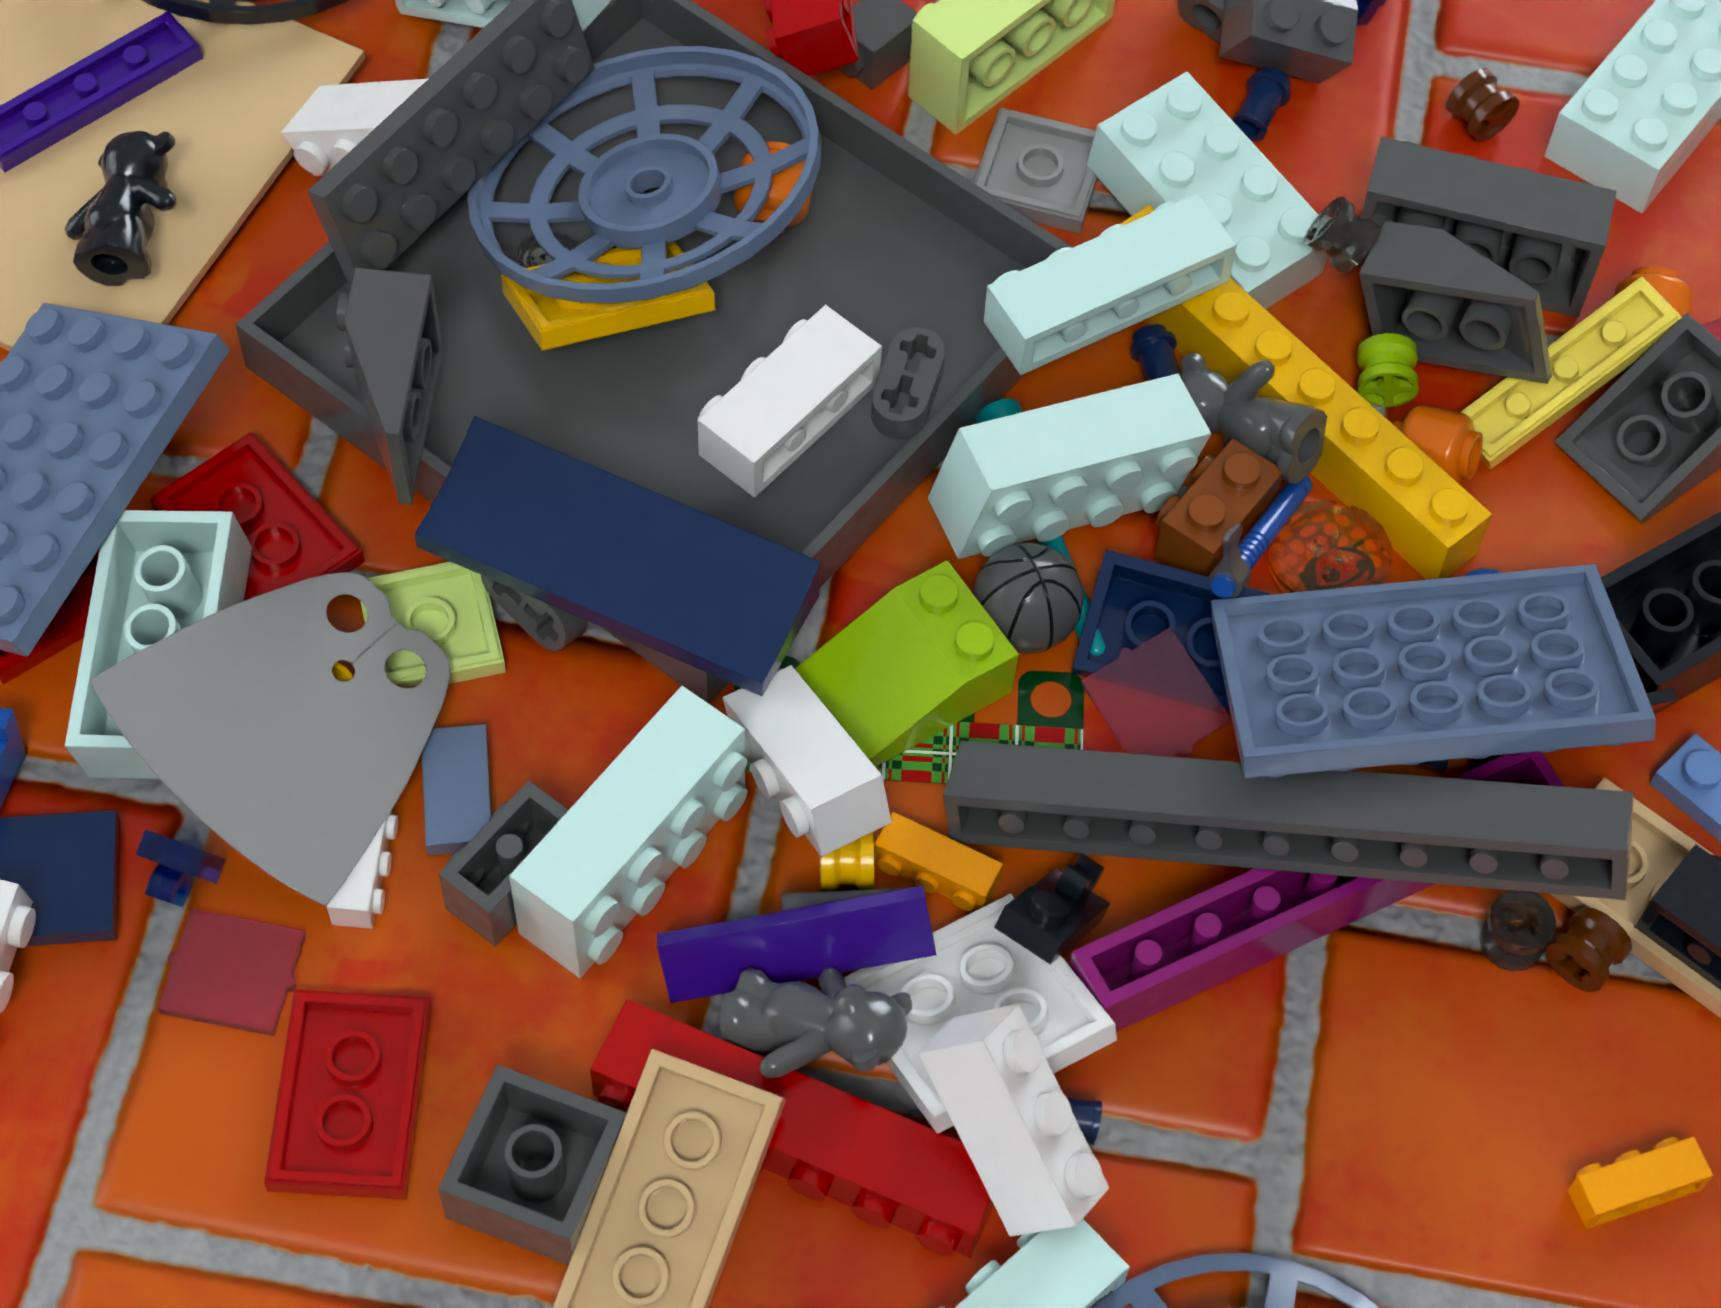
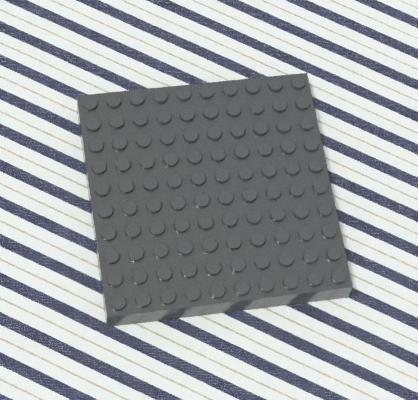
M611 0L583 31L593 64L641 50L669 46H707L734 50L760 58L784 71L802 88L813 106L822 140L821 166L813 187L809 212L805 221L794 227H786L782 234H779L750 259L724 274L706 281L715 294L714 311L542 351L503 294L502 273L485 256L470 222L467 191L384 270L432 275L443 345L415 491L431 503L434 502L456 459L473 417L477 416L821 562V587L947 456L958 429L976 424L978 412L988 404L1001 400L1025 375L1019 374L984 323L987 285L994 283L998 277L1012 270L1021 271L1046 260L1055 251L1071 246L693 1ZM709 77L655 79L658 106L694 104L723 110L741 85L730 80ZM632 84L588 99L562 113L548 124L572 141L601 122L635 111ZM764 93L760 94L743 119L761 134L765 142L774 141L792 145L803 139L801 131L791 114L777 101ZM694 124L661 125V134H678L699 140L709 127ZM637 130L610 139L589 153L599 158L617 145L638 138ZM731 136L714 154L720 173L740 167L743 156L748 153L747 149ZM529 140L516 153L505 169L496 189L494 202L529 203L530 194L538 176L554 156L532 140ZM570 168L556 186L550 203L578 201V189L583 175ZM660 187L650 188L644 191V194L654 192ZM735 190L722 194L715 213L731 218H736L739 215L733 204ZM586 221L549 223L554 237L569 251L593 236L586 225ZM493 222L494 234L503 253L518 265L522 266L523 259L528 253L541 249L531 231L530 223ZM696 230L675 242L685 253L715 236ZM732 240V241H731L730 243H728L725 247H723L722 249H720V250L716 251L715 253L709 255L708 257L704 258L703 260L708 259V258H710V257H712V256L718 254L719 252L725 250L726 248L732 246L733 244H735V243H737V242H739V241H733V240ZM328 242L235 324L245 365L256 375L386 469L358 392L354 368L345 366L344 348L347 333L346 331H339L337 328V305L341 292L350 293L352 284L347 282L330 242ZM825 304L882 346L881 368L891 341L903 329L914 326L926 327L935 331L943 339L946 347L943 376L925 425L920 432L912 437L904 439L889 438L881 434L874 427L871 420L872 389L755 498L699 455L697 422L704 406L713 397L727 394L741 381L745 370L754 360L759 357L767 358L783 343L785 336L795 323L802 319L808 321ZM915 352L914 357L908 359L907 370L916 373L920 360L926 357V354ZM901 392L897 404L894 408H890V411L901 414L902 409L909 404V394ZM603 628L675 682L708 704L729 684V682Z

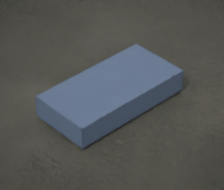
M486 724L433 728L422 751L425 842L428 856L456 853L459 849L465 847L492 817Z

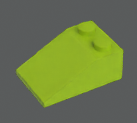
M946 560L892 589L797 666L795 670L872 764L877 767L1012 693L1019 654L955 569Z

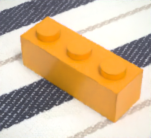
M891 813L892 823L883 827L874 843V863L882 871L889 875H901L912 880L917 887L924 886L925 892H937L951 899L957 907L966 911H977L989 904L1001 882L1003 863L900 814Z
M1671 1137L1656 1144L1652 1151L1640 1154L1638 1150H1632L1617 1157L1613 1164L1601 1167L1600 1163H1594L1577 1171V1177L1567 1191L1585 1229L1587 1230L1702 1191L1713 1177V1173L1695 1138L1691 1137L1679 1141L1677 1137Z

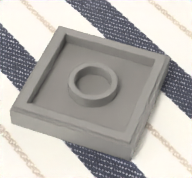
M1000 107L974 184L1034 223L1081 234L1098 182V177L1087 166L1096 130Z

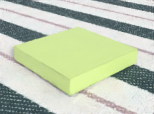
M445 562L367 578L388 598L390 612L397 623L407 629H417L424 632L443 650L450 664L448 684L506 673L490 595L481 580L480 574L453 562ZM360 601L364 622L366 623L368 616L367 610L362 601ZM407 650L396 651L386 660V676L398 687L413 688L421 684L425 678V664L420 656L414 652Z

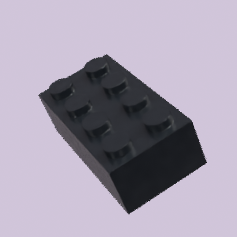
M1721 512L1601 577L1645 692L1649 693L1669 688L1674 689L1676 701L1654 710V715L1721 677Z

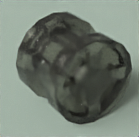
M1341 196L1326 206L1313 221L1305 235L1304 243L1315 252H1326L1331 257V265L1344 274L1355 268L1371 251L1381 233V227L1370 218L1360 219L1354 214V205Z
M1509 890L1499 895L1492 904L1489 915L1481 927L1479 936L1481 950L1490 962L1505 970L1524 971L1535 966L1543 956L1547 944L1555 933L1557 922L1554 910L1548 901L1536 892ZM1511 921L1523 922L1519 927L1510 925Z

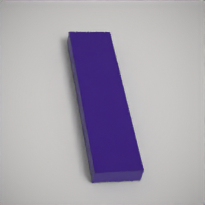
M165 12L0 106L1 169L4 172L9 171L202 60L203 56L200 45L170 12Z
M924 886L657 934V949L671 1003L730 993L736 989L740 974L748 968L761 970L768 976L771 982L786 983L819 977L823 969L827 967H833L840 972H847L936 955Z

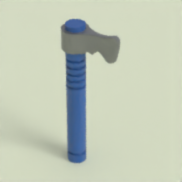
M1308 476L1297 484L1286 482L1239 545L1238 543L1243 531L1242 525L1237 523L1227 531L1222 540L1223 558L1208 578L1209 587L1216 596L1223 599L1235 598L1250 580L1251 570L1311 492L1313 484Z

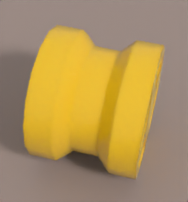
M873 832L822 857L819 854L820 892L835 891L840 885H854L858 890H874Z

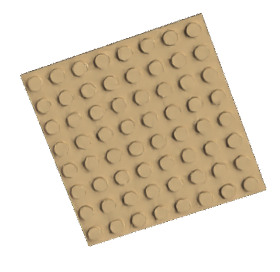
M0 0V106L167 11L151 6L142 0ZM196 0L206 3L210 2V0ZM236 1L235 5L239 6L255 5L251 2ZM171 13L200 45L203 56L202 60L9 171L4 172L0 167V347L8 351L12 349L25 330L28 320L39 310L43 303L168 325L294 155V150L282 136L281 131L319 86L347 84L366 58L364 50L293 20L252 25L212 23ZM140 130L156 136L162 132H169L175 138L176 143L167 152L168 168L165 179L167 188L176 196L177 204L174 209L163 212L150 205L154 216V229L150 240L146 244V251L152 261L151 273L144 279H127L121 286H105L90 280L77 270L73 262L75 250L81 238L77 240L69 238L65 227L68 220L105 185L102 168L98 165L99 158L112 138L121 133Z

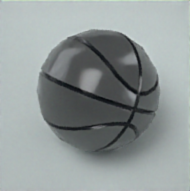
M1035 543L1010 545L992 555L979 570L972 591L1015 650L1021 654L1042 653L1065 641L1079 623L1084 602L1081 581L1072 564L1055 549Z

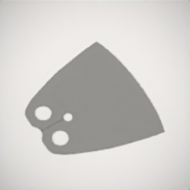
M340 572L305 579L211 614L113 665L91 679L90 682L107 713L126 740L161 781L197 817L263 871L289 888L326 906L341 888L370 845L409 781L444 702L450 677V664L443 650L424 632L417 629H407L397 623L390 612L388 598L373 583L362 575ZM339 595H350L362 601L368 614L365 625L358 631L349 633L334 628L328 621L326 614L327 605L333 598ZM407 650L420 656L426 668L425 678L421 684L413 688H402L393 684L386 676L385 671L386 660L391 654L396 651ZM340 660L352 663L355 669L354 677L347 682L339 681L332 674L334 663Z

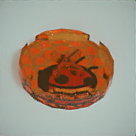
M1317 500L1301 504L1268 547L1267 568L1276 588L1282 594L1386 584L1391 573L1392 545L1384 528L1367 511L1353 505L1351 510L1345 507L1335 506L1336 501Z

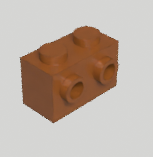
M1233 438L1217 457L1209 453L1196 468L1190 483L1192 486L1182 497L1177 494L1172 495L1160 510L1155 521V525L1160 528L1154 560L1162 565L1209 577L1210 573L1223 558L1222 540L1224 535L1235 524H1241L1243 531L1238 545L1278 494L1282 481V472L1278 470L1275 464Z

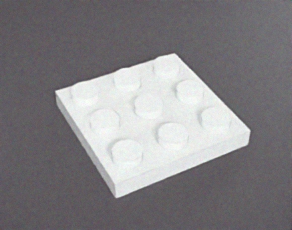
M1012 894L933 932L936 947L935 956L863 968L844 977L846 986L851 984L860 985L866 991L882 992L889 996L902 992L910 994L912 1010L906 1016V1038L897 1053L886 1064L937 1134L954 1126L918 1052L954 1017L1019 1004L1033 1033L1040 1042L1041 1050L1053 1074L1117 1041L1115 1022L1061 956L1053 963L1048 964L994 928L1004 906L1014 899Z

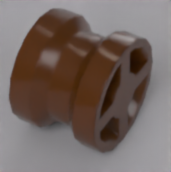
M1480 68L1467 75L1455 86L1446 101V109L1456 119H1465L1467 121L1468 132L1477 141H1486L1501 132L1510 123L1518 111L1520 101L1509 90L1501 91L1497 87V78L1487 68Z
M1583 907L1579 908L1570 918L1567 934L1555 936L1548 944L1545 953L1551 967L1561 978L1580 990L1596 992L1603 987L1610 977L1609 967L1621 964L1630 954L1632 943L1627 932L1609 915L1595 908Z

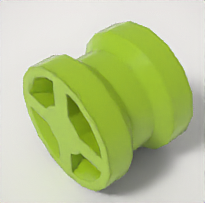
M1384 333L1371 336L1358 346L1357 363L1359 368L1363 370L1358 378V393L1371 405L1379 407L1400 406L1410 402L1417 396L1419 378L1413 370L1418 360V349L1415 342L1409 337L1400 334Z

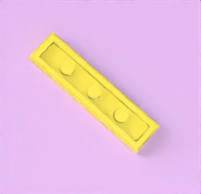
M1641 276L1548 346L1552 372L1548 384L1507 377L1461 411V413L1470 416L1473 420L1475 431L1482 433L1483 448L1480 460L1489 470L1494 468L1642 357L1682 316Z

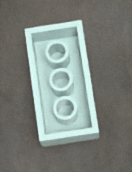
M1655 0L1559 112L1544 157L1594 186L1616 190V199L1643 213L1721 118V0Z
M1187 71L1097 125L1087 166L1131 216L1147 205H1151L1156 209L1163 203L1169 201L1178 202L1198 193L1237 244L1230 278L1263 308H1269L1322 274L1337 238L1336 233Z
M1174 374L959 428L928 495V500L958 559L980 553L983 556L990 557L1010 545L1037 538L1040 542H1046L1058 538L1069 529L1091 524L1093 527H1103L1114 522L1122 515L1144 510L1146 513L1160 511L1172 495H1178V491L1190 470L1196 466L1197 458L1211 436V432L1179 374Z
M124 510L100 546L65 740V748L89 778L160 779L138 755L115 725L97 696L90 680L113 665L211 614L244 601L252 546L233 512Z
M681 686L509 876L518 934L579 978L586 973L594 962L598 965L605 963L620 945L623 938L622 930L637 913L645 916L656 906L664 893V882L678 866L684 869L689 867L702 852L707 841L706 834L720 819L724 822L729 821L743 805L748 790L745 788V768L747 765V759L745 758V728Z

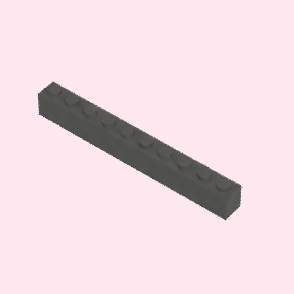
M961 741L943 794L950 839L965 844L1626 900L1632 841L1633 792L1352 770H1331L1288 774L1277 778L1256 777L1244 779L1241 762Z

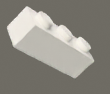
M392 810L346 881L327 904L332 925L373 929L376 914L383 913L385 890L380 889L382 877H389L392 863V854L387 852L389 839L395 840L398 831V815H393Z

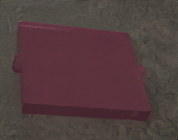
M1171 627L1133 650L1129 648L1121 649L1117 660L1081 681L1084 690L1125 753L1174 757L1181 753L1183 756H1188L1191 754L1194 744L1231 722L1227 712Z
M191 909L177 952H172L168 956L171 970L158 1005L159 1013L275 1036L288 992H293L297 988L294 973L306 938L305 931Z

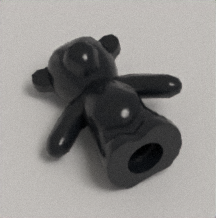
M140 130L121 133L112 138L99 158L98 165L102 168L105 185L68 220L65 227L69 238L73 240L81 238L77 244L73 262L77 270L90 280L105 286H121L127 279H144L151 273L152 261L146 251V244L150 240L154 229V216L150 205L163 212L174 209L177 204L176 196L167 188L165 179L168 168L167 152L176 143L175 138L169 132H162L156 136Z

